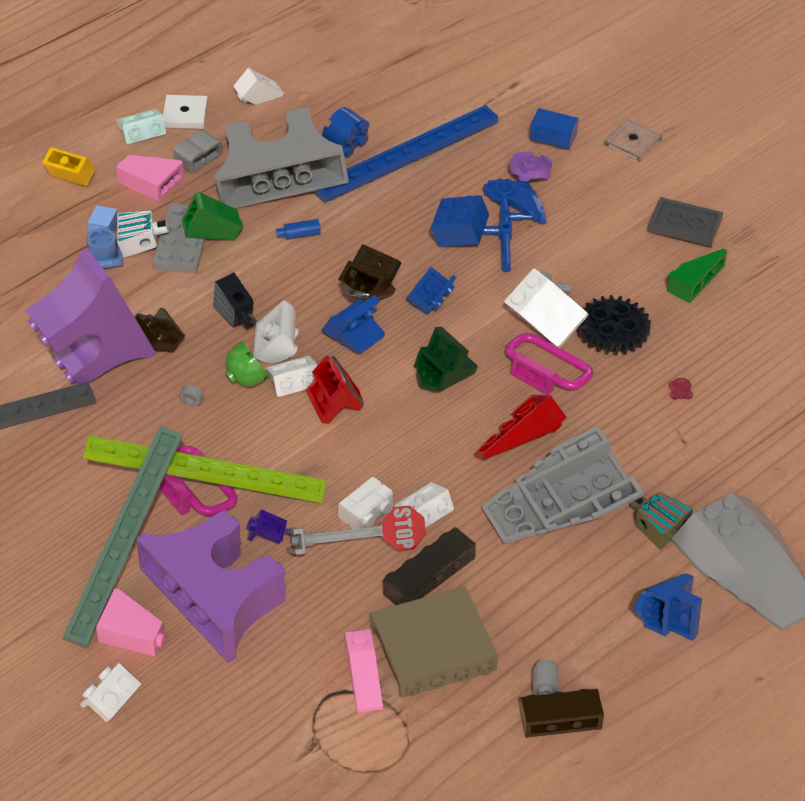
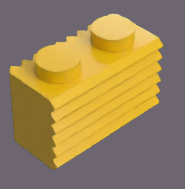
M50 147L43 160V165L52 177L55 176V178L73 181V183L84 186L88 185L95 172V168L88 157Z

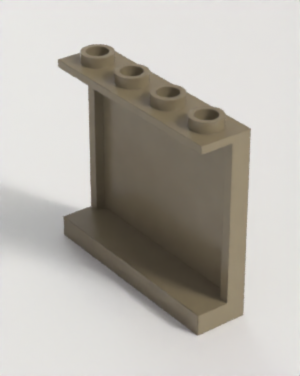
M466 586L370 612V628L373 635H378L400 685V698L416 696L421 692L440 689L452 683L465 682L470 678L489 675L497 671L498 654Z

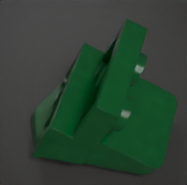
M443 327L434 328L428 347H420L413 367L417 369L416 378L420 389L440 392L473 375L477 371L478 365L467 356L469 350Z

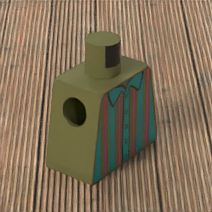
M662 492L656 493L649 500L642 496L631 503V506L637 510L636 527L660 550L671 542L672 537L690 518L693 511L691 507Z

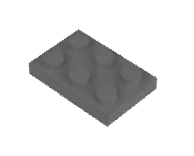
M660 197L648 231L712 247L723 219V212Z

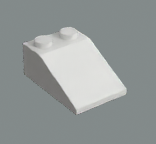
M535 268L531 270L504 301L515 315L559 348L589 315Z

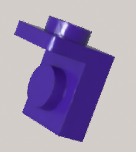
M261 509L255 517L252 516L248 521L246 527L249 530L247 540L252 541L256 535H259L279 544L283 540L287 520Z

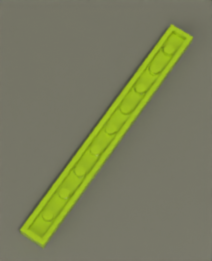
M88 435L83 459L140 469L150 447ZM180 452L175 453L166 473L178 477L322 503L326 484L324 479Z

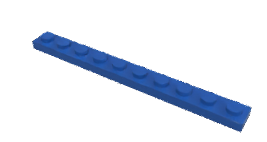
M484 105L347 168L349 183L317 189L314 192L324 203L498 123V115L487 105Z

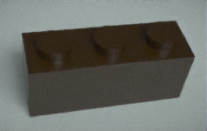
M581 689L579 691L555 692L545 695L533 694L521 697L520 716L525 738L600 730L603 726L604 712L598 689Z

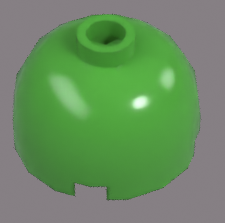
M240 341L226 356L225 363L228 371L225 373L232 383L237 381L244 387L257 386L269 377L257 359L249 352L250 350L245 343Z

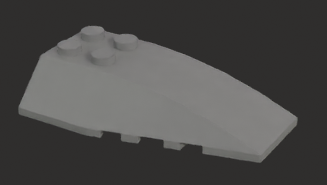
M596 426L556 446L550 451L548 457L536 462L532 470L525 475L521 474L515 479L516 483L509 488L505 487L485 503L482 509L502 542L506 544L601 518L644 496V492L633 476H627L612 454L609 440L600 427Z
M735 493L723 497L694 512L672 537L671 541L700 574L707 579L711 577L718 582L717 586L724 591L728 589L738 596V601L755 608V613L779 630L783 631L805 619V576L780 531L749 498Z

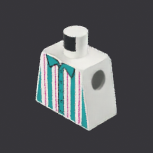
M151 211L118 213L117 243L123 257L156 248L158 246L157 235L169 233L167 220L156 222Z

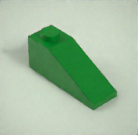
M723 248L682 263L676 270H672L669 273L667 292L691 303L725 267L727 250Z

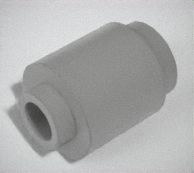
M548 659L538 661L533 669V693L535 695H545L559 692V669L556 663Z

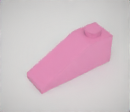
M371 630L345 632V652L357 713L383 710Z

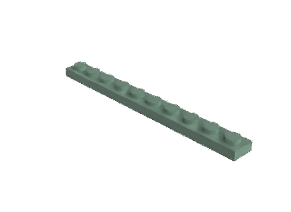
M159 426L64 633L63 640L87 649L181 442L182 434Z

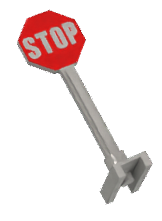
M408 505L392 507L380 522V526L313 534L312 531L303 532V528H285V533L293 534L290 540L291 545L294 546L288 547L287 553L305 554V547L313 546L315 543L381 536L396 551L413 550L426 535L425 519Z

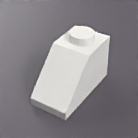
M249 67L233 86L238 92L237 96L245 103L251 102L255 105L284 95L276 81Z

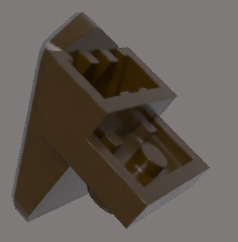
M362 244L354 260H348L338 280L342 282L341 288L350 297L368 300L373 295L377 298L392 296L396 289L391 282L402 263L398 259Z

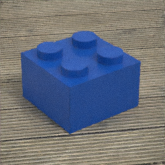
M482 195L441 199L431 225L432 233L439 247L480 243L489 217V212Z

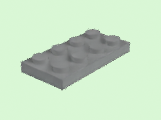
M169 204L165 218L168 222L169 233L160 235L153 260V270L197 274L206 238L185 236L182 218L189 205Z

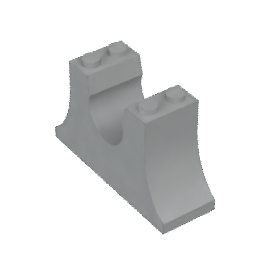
M308 107L287 111L286 123L288 132L283 138L274 142H260L254 139L252 130L246 121L225 125L229 152L223 166L214 174L220 201L236 209L349 183L342 145L332 143L320 135L313 125Z

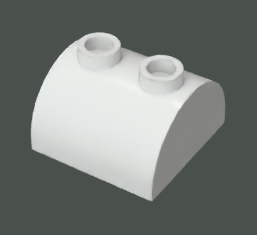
M283 300L256 323L253 355L256 359L267 363H278L293 357L297 352L298 347L294 343L299 330L295 328L296 311L290 303Z

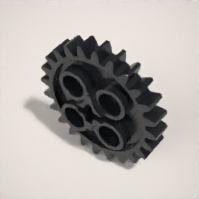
M610 295L609 299L606 300L604 296H601V301L594 298L592 304L587 302L585 308H582L589 315L579 325L577 330H579V336L583 337V343L589 342V348L597 346V352L605 349L607 355L610 351H614L615 355H618V351L627 354V349L635 352L636 346L641 348L643 342H647L651 328V320H648L649 314L644 313V307L638 308V302L631 304L630 298L622 301V296L614 299L613 295Z

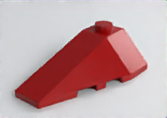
M531 395L511 413L513 419L503 422L499 426L501 432L490 436L473 455L476 458L486 459L547 433H553L562 426L561 422L567 417L551 395Z

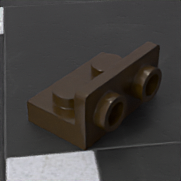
M160 308L155 316L137 313L135 316L145 336L155 349L173 353L185 337V334L164 308Z

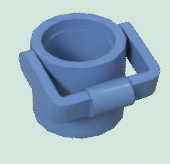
M97 228L89 232L87 236L88 250L103 269L123 265L122 253L120 248H117L116 236L113 231L107 228Z

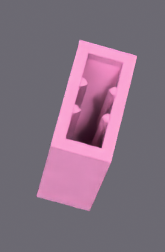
M128 155L116 166L118 183L158 202L184 178V167L181 160Z
M114 588L96 626L98 642L155 657L159 648H163L166 642L163 622L121 590Z

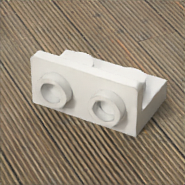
M305 356L266 367V373L274 383L276 395L281 397L306 390L315 379L312 371L317 367V363L310 356Z
M432 482L394 505V507L410 505L424 517L425 528L454 510L448 489Z

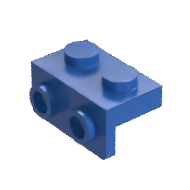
M430 267L406 299L427 315L432 308L437 310L444 302L441 297L443 295L447 297L455 287L452 283L457 277L452 275L447 280L434 268Z

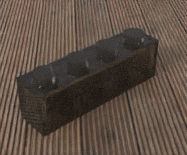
M457 527L444 532L438 540L431 545H426L420 553L413 558L407 559L401 567L394 572H389L383 579V595L395 605L423 598L475 559L476 543Z

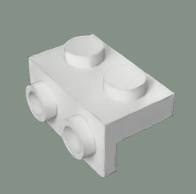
M120 663L112 669L107 666L98 676L101 681L96 686L91 684L84 691L82 696L85 699L79 704L82 708L87 705L90 706L106 723L141 685Z

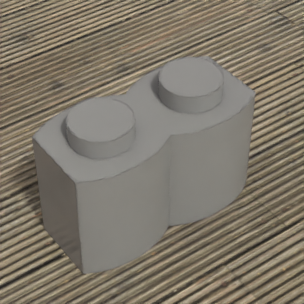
M205 130L193 134L189 140L182 141L173 149L174 159L183 161V167L190 173L197 172L206 163H211L222 155V142Z

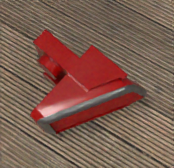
M325 356L312 371L315 379L306 388V392L321 422L329 424L343 407L360 411L364 403L359 388L334 356L330 358Z

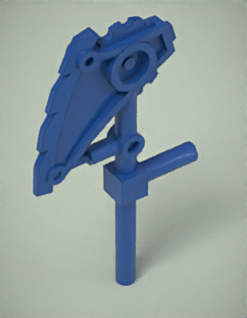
M518 177L517 181L503 180L502 178L488 180L487 184L483 186L484 195L500 204L499 226H485L483 235H499L502 247V270L505 272L511 270L510 240H512V222L510 220L532 219L535 222H540V224L546 223L543 205L538 199L536 191L532 189L528 181H521ZM509 206L521 213H510Z

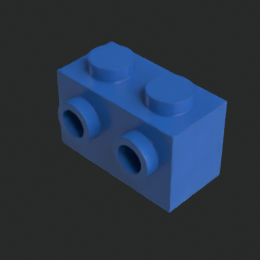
M538 108L531 122L530 140L570 149L577 135L579 118Z

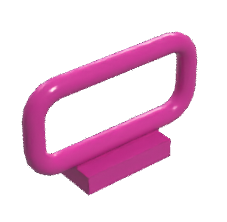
M522 333L506 345L505 352L513 360L511 375L547 395L553 392L555 384L567 390H576L584 386L593 376V370L589 364L535 334ZM524 342L533 343L582 370L584 374L574 381L566 380L552 370L516 352L514 349Z
M192 446L178 447L176 451L205 457L200 450ZM166 474L159 488L180 515L189 513L190 506H192L199 514L214 516L223 510L228 511L232 509L237 503L236 492L231 486L217 484L228 497V500L214 506L203 505L178 476Z

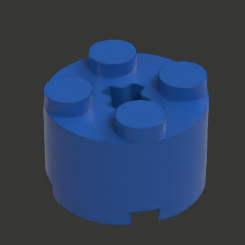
M341 107L330 117L331 124L329 127L325 126L322 132V136L328 141L342 145L344 156L349 158L356 147H362L368 141L366 134L370 123L352 109Z

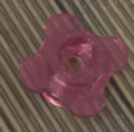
M677 378L669 383V388L671 389L670 397L675 400L691 399L693 392L690 390L692 386L690 381L685 378Z

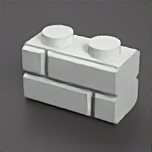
M371 477L338 504V517L344 523L349 524L352 529L371 527L378 516L382 513L387 514L392 508L393 492L384 484L382 485L375 477Z

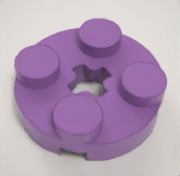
M519 152L514 154L512 159L510 158L509 170L513 174L518 175L519 180L530 181L537 178H550L552 161L547 156L541 154V158L534 156V152Z

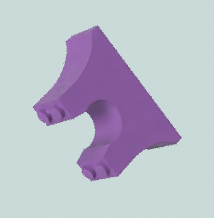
M87 248L79 253L75 266L63 282L47 296L25 310L31 318L27 322L35 333L40 330L41 334L38 336L46 347L52 346L51 349L56 355L53 360L60 370L63 368L67 370L64 372V375L71 384L74 382L80 384L88 381L90 383L121 363L138 358H150L156 354L112 279Z
M225 510L185 531L166 535L144 533L137 537L140 570L227 663L236 659L238 644L248 628L259 618L286 602L285 569L281 563L275 562L269 555L254 560L250 565L239 570L224 569L231 566L241 556L240 523Z

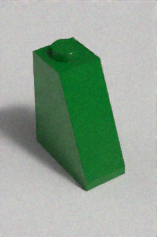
M195 192L182 218L186 237L235 240L243 227V222L239 217L237 209L201 192Z

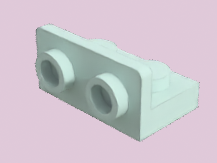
M156 109L116 119L117 126L123 131L127 144L166 134L163 115Z

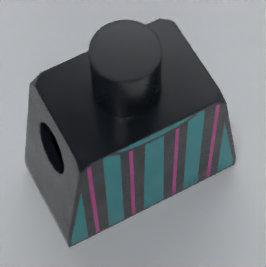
M233 272L215 281L214 309L231 327L235 328L243 324L246 329L252 328L257 322L252 315L254 301L237 275Z

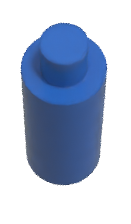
M318 219L283 224V228L276 229L277 238L285 237L286 240L321 234Z

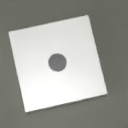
M166 95L163 112L165 128L204 129L208 103L207 96Z

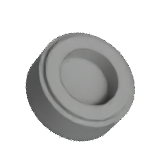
M185 385L182 387L179 397L187 405L198 406L201 404L204 394L193 385Z

